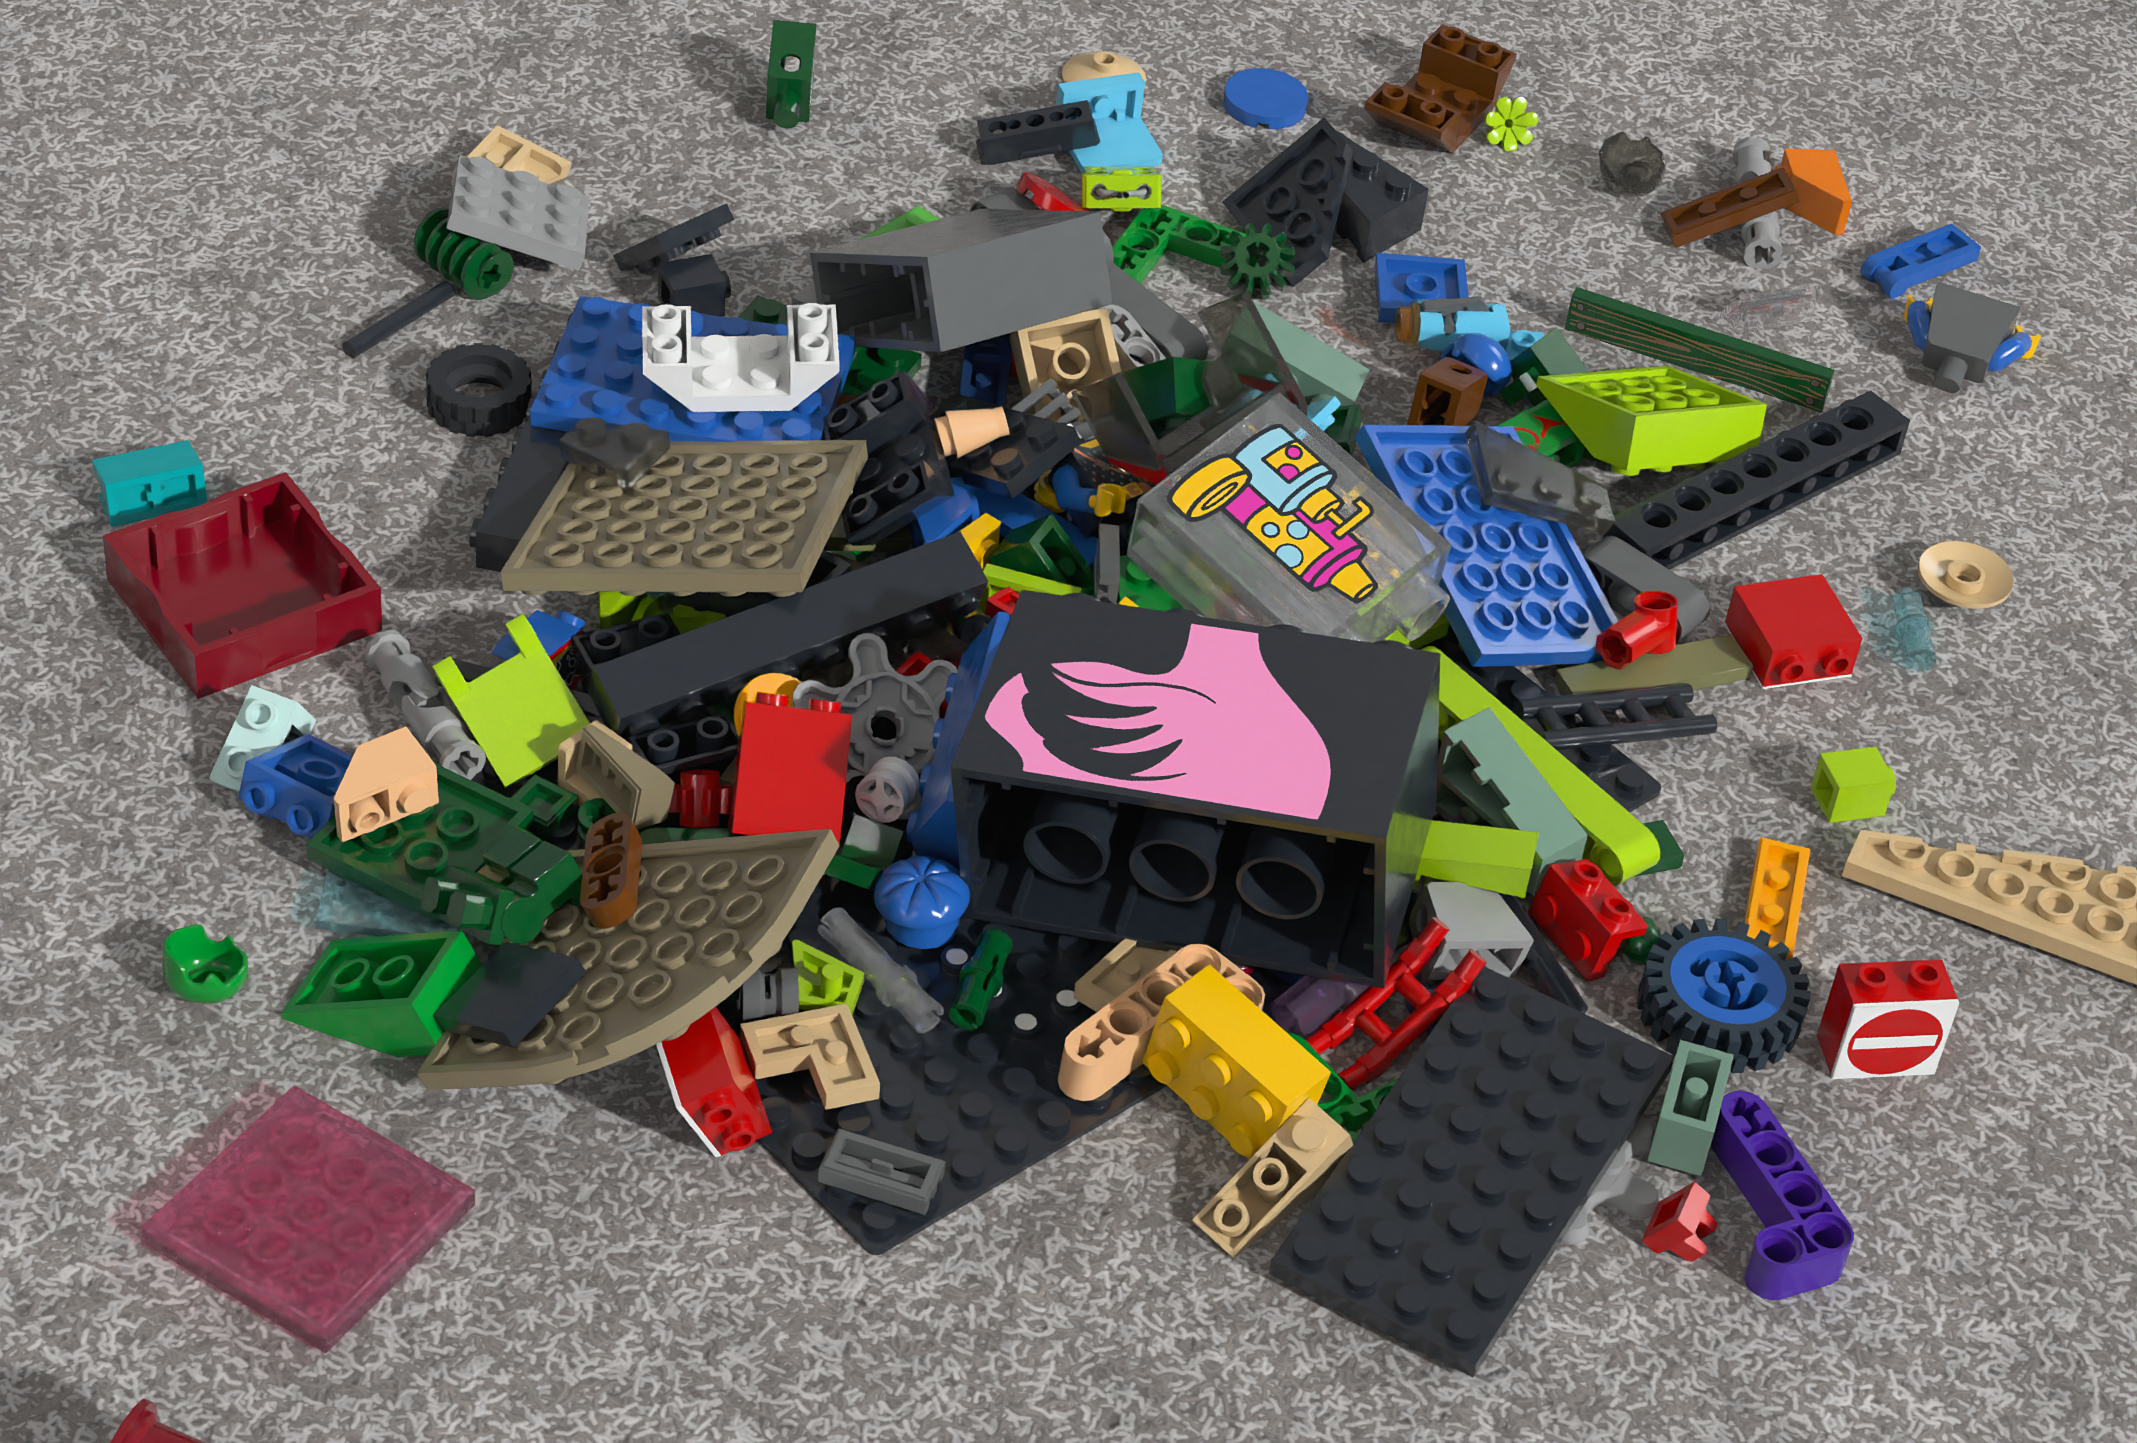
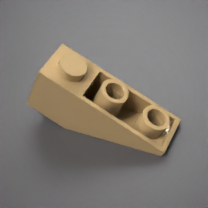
M1308 1098L1192 1219L1193 1223L1234 1259L1323 1187L1344 1155L1353 1146L1350 1134Z

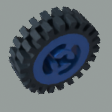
M1719 918L1715 919L1712 930L1708 929L1705 919L1693 920L1691 930L1684 923L1676 925L1672 935L1668 932L1663 933L1659 937L1657 945L1653 944L1649 952L1638 989L1637 1007L1638 1009H1643L1640 1019L1644 1027L1653 1025L1650 1036L1657 1043L1669 1037L1666 1051L1673 1056H1676L1679 1042L1683 1040L1733 1054L1732 1073H1743L1747 1060L1754 1071L1765 1069L1768 1059L1775 1064L1782 1060L1785 1051L1789 1053L1792 1050L1796 1039L1799 1037L1808 1010L1811 991H1807L1810 982L1807 974H1799L1802 964L1797 956L1786 960L1789 948L1782 942L1769 948L1768 944L1771 934L1760 930L1755 939L1747 936L1750 925L1739 922L1736 932L1727 931V919Z

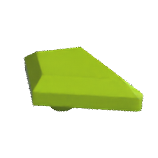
M793 940L792 960L793 968H797L799 1009L810 1011L847 1003L853 1015L864 982V972L799 940Z

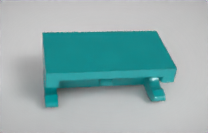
M189 440L92 460L93 472L101 488V492L97 493L111 527L155 518L170 512L187 510L208 502L203 463Z

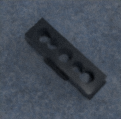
M1088 100L977 121L979 139L976 140V146L982 165H995L1097 146L1100 143L1097 126ZM1071 116H1076V117H1078L1077 119H1074V120H1069V119H1068V118L1071 117ZM996 130H1002V131H1003L1002 133H999V134H994V133H993V132L996 131Z

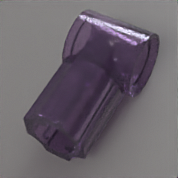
M1305 975L1276 998L1269 1009L1274 1016V1022L1285 1032L1296 1034L1304 1039L1338 1010L1341 1009L1343 1011L1369 986Z

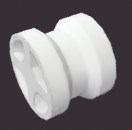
M884 757L878 760L857 785L855 796L859 808L866 816L877 822L889 823L898 819L907 808V805L918 794L920 783L918 774L909 763L900 758Z

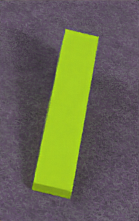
M1432 820L1413 888L1418 889L1421 875L1525 898L1539 832Z

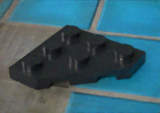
M1325 118L1321 119L1222 202L1244 229L1246 224L1252 223L1255 233H1261L1263 225L1268 223L1271 224V238L1281 232L1287 235V241L1283 247L1288 246L1295 249V258L1288 261L1295 266V272L1293 276L1285 278L1293 287L1329 257L1353 153L1347 142Z

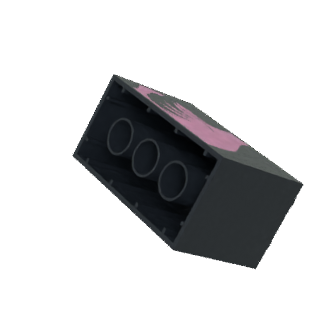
M1021 590L951 765L960 876L970 890V901L964 912V917L1113 943H1120L1124 939L1136 941L1137 947L1166 952L1169 950L1179 951L1190 944H1203L1217 950L1232 963L1384 988L1437 805L1440 653L1413 649L1404 643L1393 640H1381L1371 643L1311 634L1301 628L1287 624L1265 627L1206 618L1194 611L1181 608L1160 611L1101 602L1097 598L1083 593H1069L1061 596Z

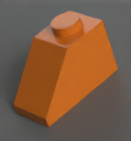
M1785 148L1781 165H1776L1774 170L1784 167L1797 190L1799 203L1785 208L1835 235H1843L1852 199L1835 150Z

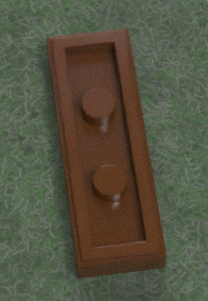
M1783 167L1668 209L1660 214L1674 247L1677 248L1799 203L1796 188Z

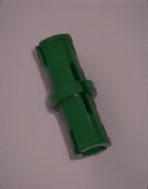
M987 929L984 931V934L981 933L971 961L966 962L959 974L961 986L954 1004L949 1010L951 1021L960 1028L975 1030L978 1028V1025L981 1026L991 998L1000 992L1003 984L1001 972L1013 947L1011 938L1004 932L996 929Z

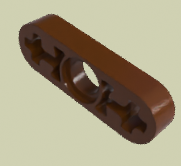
M614 813L600 819L586 834L580 903L593 926L598 929H607L621 924L637 908L642 838L630 816L625 813Z

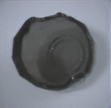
M1618 132L1604 140L1599 150L1601 178L1608 189L1618 195L1639 197L1650 194L1660 186L1666 173L1664 154L1657 146L1651 143L1648 137H1644L1641 140H1633L1627 136L1626 132Z

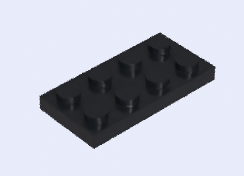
M957 393L944 399L938 405V409L929 417L936 428L935 419L946 416L945 411L993 409L1001 406ZM1003 407L1009 435L999 437L957 458L956 454L945 456L950 478L962 477L964 484L1013 499L1082 443L1075 427Z

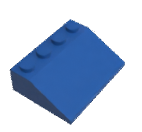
M998 611L962 654L958 672H952L948 677L945 699L946 703L949 704L945 718H938L934 726L932 744L936 750L931 765L925 764L921 772L919 791L920 795H923L919 810H913L907 822L906 839L907 842H911L915 855H927L935 859L946 860L959 870L951 765L1009 623L1010 615L1006 612Z

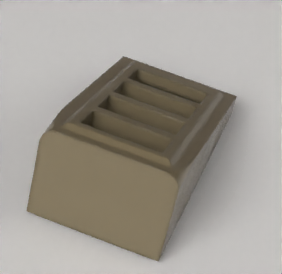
M594 725L584 727L576 763L577 771L616 813L628 814L637 830L666 820L674 782L656 766Z

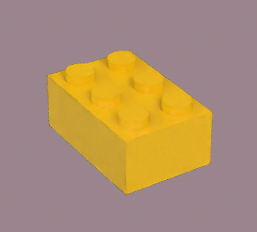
M1210 964L1164 998L1142 1061L1156 1080L1171 1088L1189 1105L1197 1117L1206 1120L1229 1141L1232 1148L1238 1154L1247 1157L1249 1160L1308 1098L1318 1105L1331 1074V1071Z

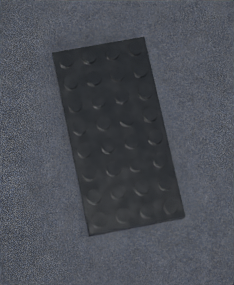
M1485 966L1473 980V986L1470 990L1453 1000L1356 1138L1353 1146L1344 1155L1273 1256L1269 1269L1270 1275L1472 1378L1667 1078L1675 1057Z

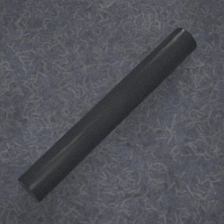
M445 280L342 344L344 353L353 359L451 299L455 296L453 285Z

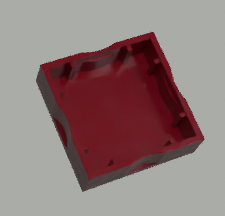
M287 472L224 493L200 506L166 513L103 535L107 580L197 699L382 631L381 587L350 549L328 531L323 524L318 510Z

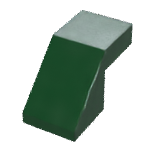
M855 814L842 853H835L824 874L868 890H874L882 872L896 861L903 860L911 848V842H907L906 830Z

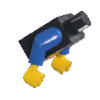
M1077 431L1082 443L1061 459L1048 475V483L1055 492L1057 504L1061 509L1067 510L1086 539L1098 534L1099 524L1119 526L1143 516L1164 489V487L1149 482L1109 462L1105 454L1155 468L1159 466V460H1145L1136 455L1115 434L1109 432L1085 441ZM1180 453L1173 456L1172 466L1169 461L1160 460L1174 486L1182 477L1200 465L1201 459L1194 454Z

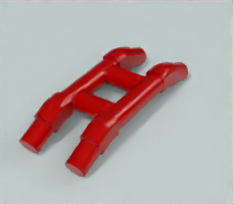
M1435 917L1431 918L1417 938L1414 937L1408 947L1397 957L1398 960L1390 966L1384 988L1369 986L1342 1012L1335 1014L1329 1021L1320 1025L1319 1030L1304 1038L1319 1055L1328 1049L1332 1050L1344 1043L1356 1032L1355 1029L1357 1027L1377 1044L1367 1053L1357 1058L1353 1065L1337 1074L1351 1090L1356 1089L1365 1082L1367 1084L1390 1068L1393 1065L1392 1062L1446 1012L1453 1000L1470 990L1473 986V980L1487 963L1479 954L1469 950L1454 971L1451 970L1445 979L1434 989L1435 992L1432 994L1414 977L1428 964L1436 953L1435 949L1450 931L1443 922ZM1397 990L1417 1009L1393 1031L1373 1012Z

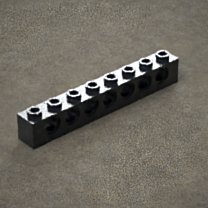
M1870 390L1854 399L1844 401L1841 405L1821 415H1815L1807 422L1788 431L1784 430L1776 437L1764 443L1751 446L1743 453L1725 462L1716 463L1710 469L1690 479H1683L1677 485L1657 495H1651L1644 501L1624 511L1614 513L1607 519L1604 525L1603 538L1606 536L1617 537L1670 570L1900 455L1910 419Z

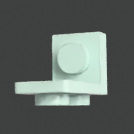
M251 685L213 767L210 780L217 785L239 792L246 761L283 745L290 732L300 736L310 734L316 719L298 702Z

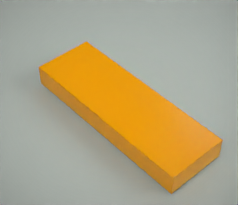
M1760 837L1755 855L1744 923L1750 925L1747 936L1755 939L1760 930L1771 934L1768 944L1769 948L1774 947L1779 942L1785 944L1789 948L1786 960L1793 957L1810 849Z

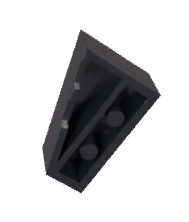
M1338 132L1347 142L1353 153L1336 222V232L1342 239L1348 238L1357 248L1358 258L1365 263L1375 257L1376 253L1384 252L1422 229L1429 189L1412 179L1408 174L1385 162L1376 154L1347 138L1343 133Z

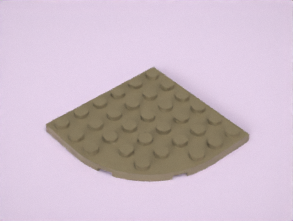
M822 829L642 844L637 908L627 920L611 928L598 929L593 926L582 905L577 908L565 902L544 919L541 931L533 940L524 944H518L577 957L587 972L584 977L515 1048L444 1031L417 1073L427 1090L509 1087L539 1083L554 1085L566 1078L591 1072L624 1060L663 1040L668 1041L678 1038L687 1031L691 1023L730 996L769 957L780 950L782 941L804 909L840 846L832 830ZM585 849L568 851L572 854L583 873ZM504 939L503 944L505 942L513 943L507 939Z

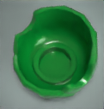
M194 924L173 930L163 940L162 967L165 983L174 995L186 1001L202 1004L223 1002L231 999L248 980V956L235 945L230 935H227L222 941H214L208 938L202 925Z

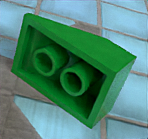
M462 930L332 940L280 1014L284 1020L395 1057H428L444 1033V1030H441L433 1015L482 966V963Z

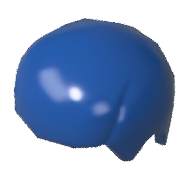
M1464 333L1458 336L1440 355L1441 359L1445 357L1453 358L1486 372L1488 379L1483 397H1487L1490 394L1492 396L1498 395L1512 377L1511 363L1507 352L1495 339L1481 333Z

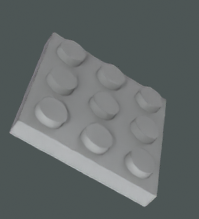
M460 155L454 170L446 229L580 270L586 249L589 197L569 185L554 186L539 181L535 175L529 172H511L496 167L493 162L485 158H467Z

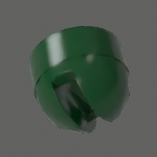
M1642 917L1648 924V928L1643 936L1623 939L1620 944V948L1629 960L1639 964L1647 962L1653 944L1657 945L1658 939L1661 936V932L1654 920L1648 917Z

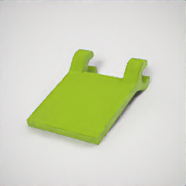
M524 614L505 624L509 630L510 637L520 651L519 654L473 681H465L451 656L432 666L443 688L456 706L479 746L485 752V756L506 789L557 760L559 745L590 724Z

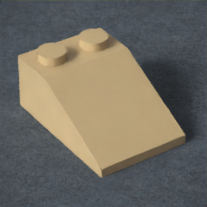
M1107 308L1082 312L1011 333L1009 339L1024 398L1052 377L1057 383V389L1061 393L1064 392L1069 398L1068 402L1073 408L1076 406L1081 412L1079 419L1075 422L1103 412H1113L1112 375L1121 373V367ZM1048 395L1028 410L1029 414H1036L1052 401ZM1058 409L1046 419L1056 422L1064 414ZM1127 432L1128 441L1126 445H1136L1137 440L1134 439V433Z

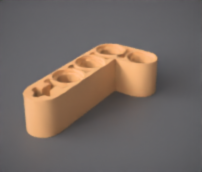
M1203 944L1187 945L1070 1032L1064 1044L1058 1075L1059 1087L1065 1095L1075 1100H1094L1142 1065L1143 1057L1164 998L1209 964L1261 1010L1265 998L1263 988L1257 981L1210 946Z

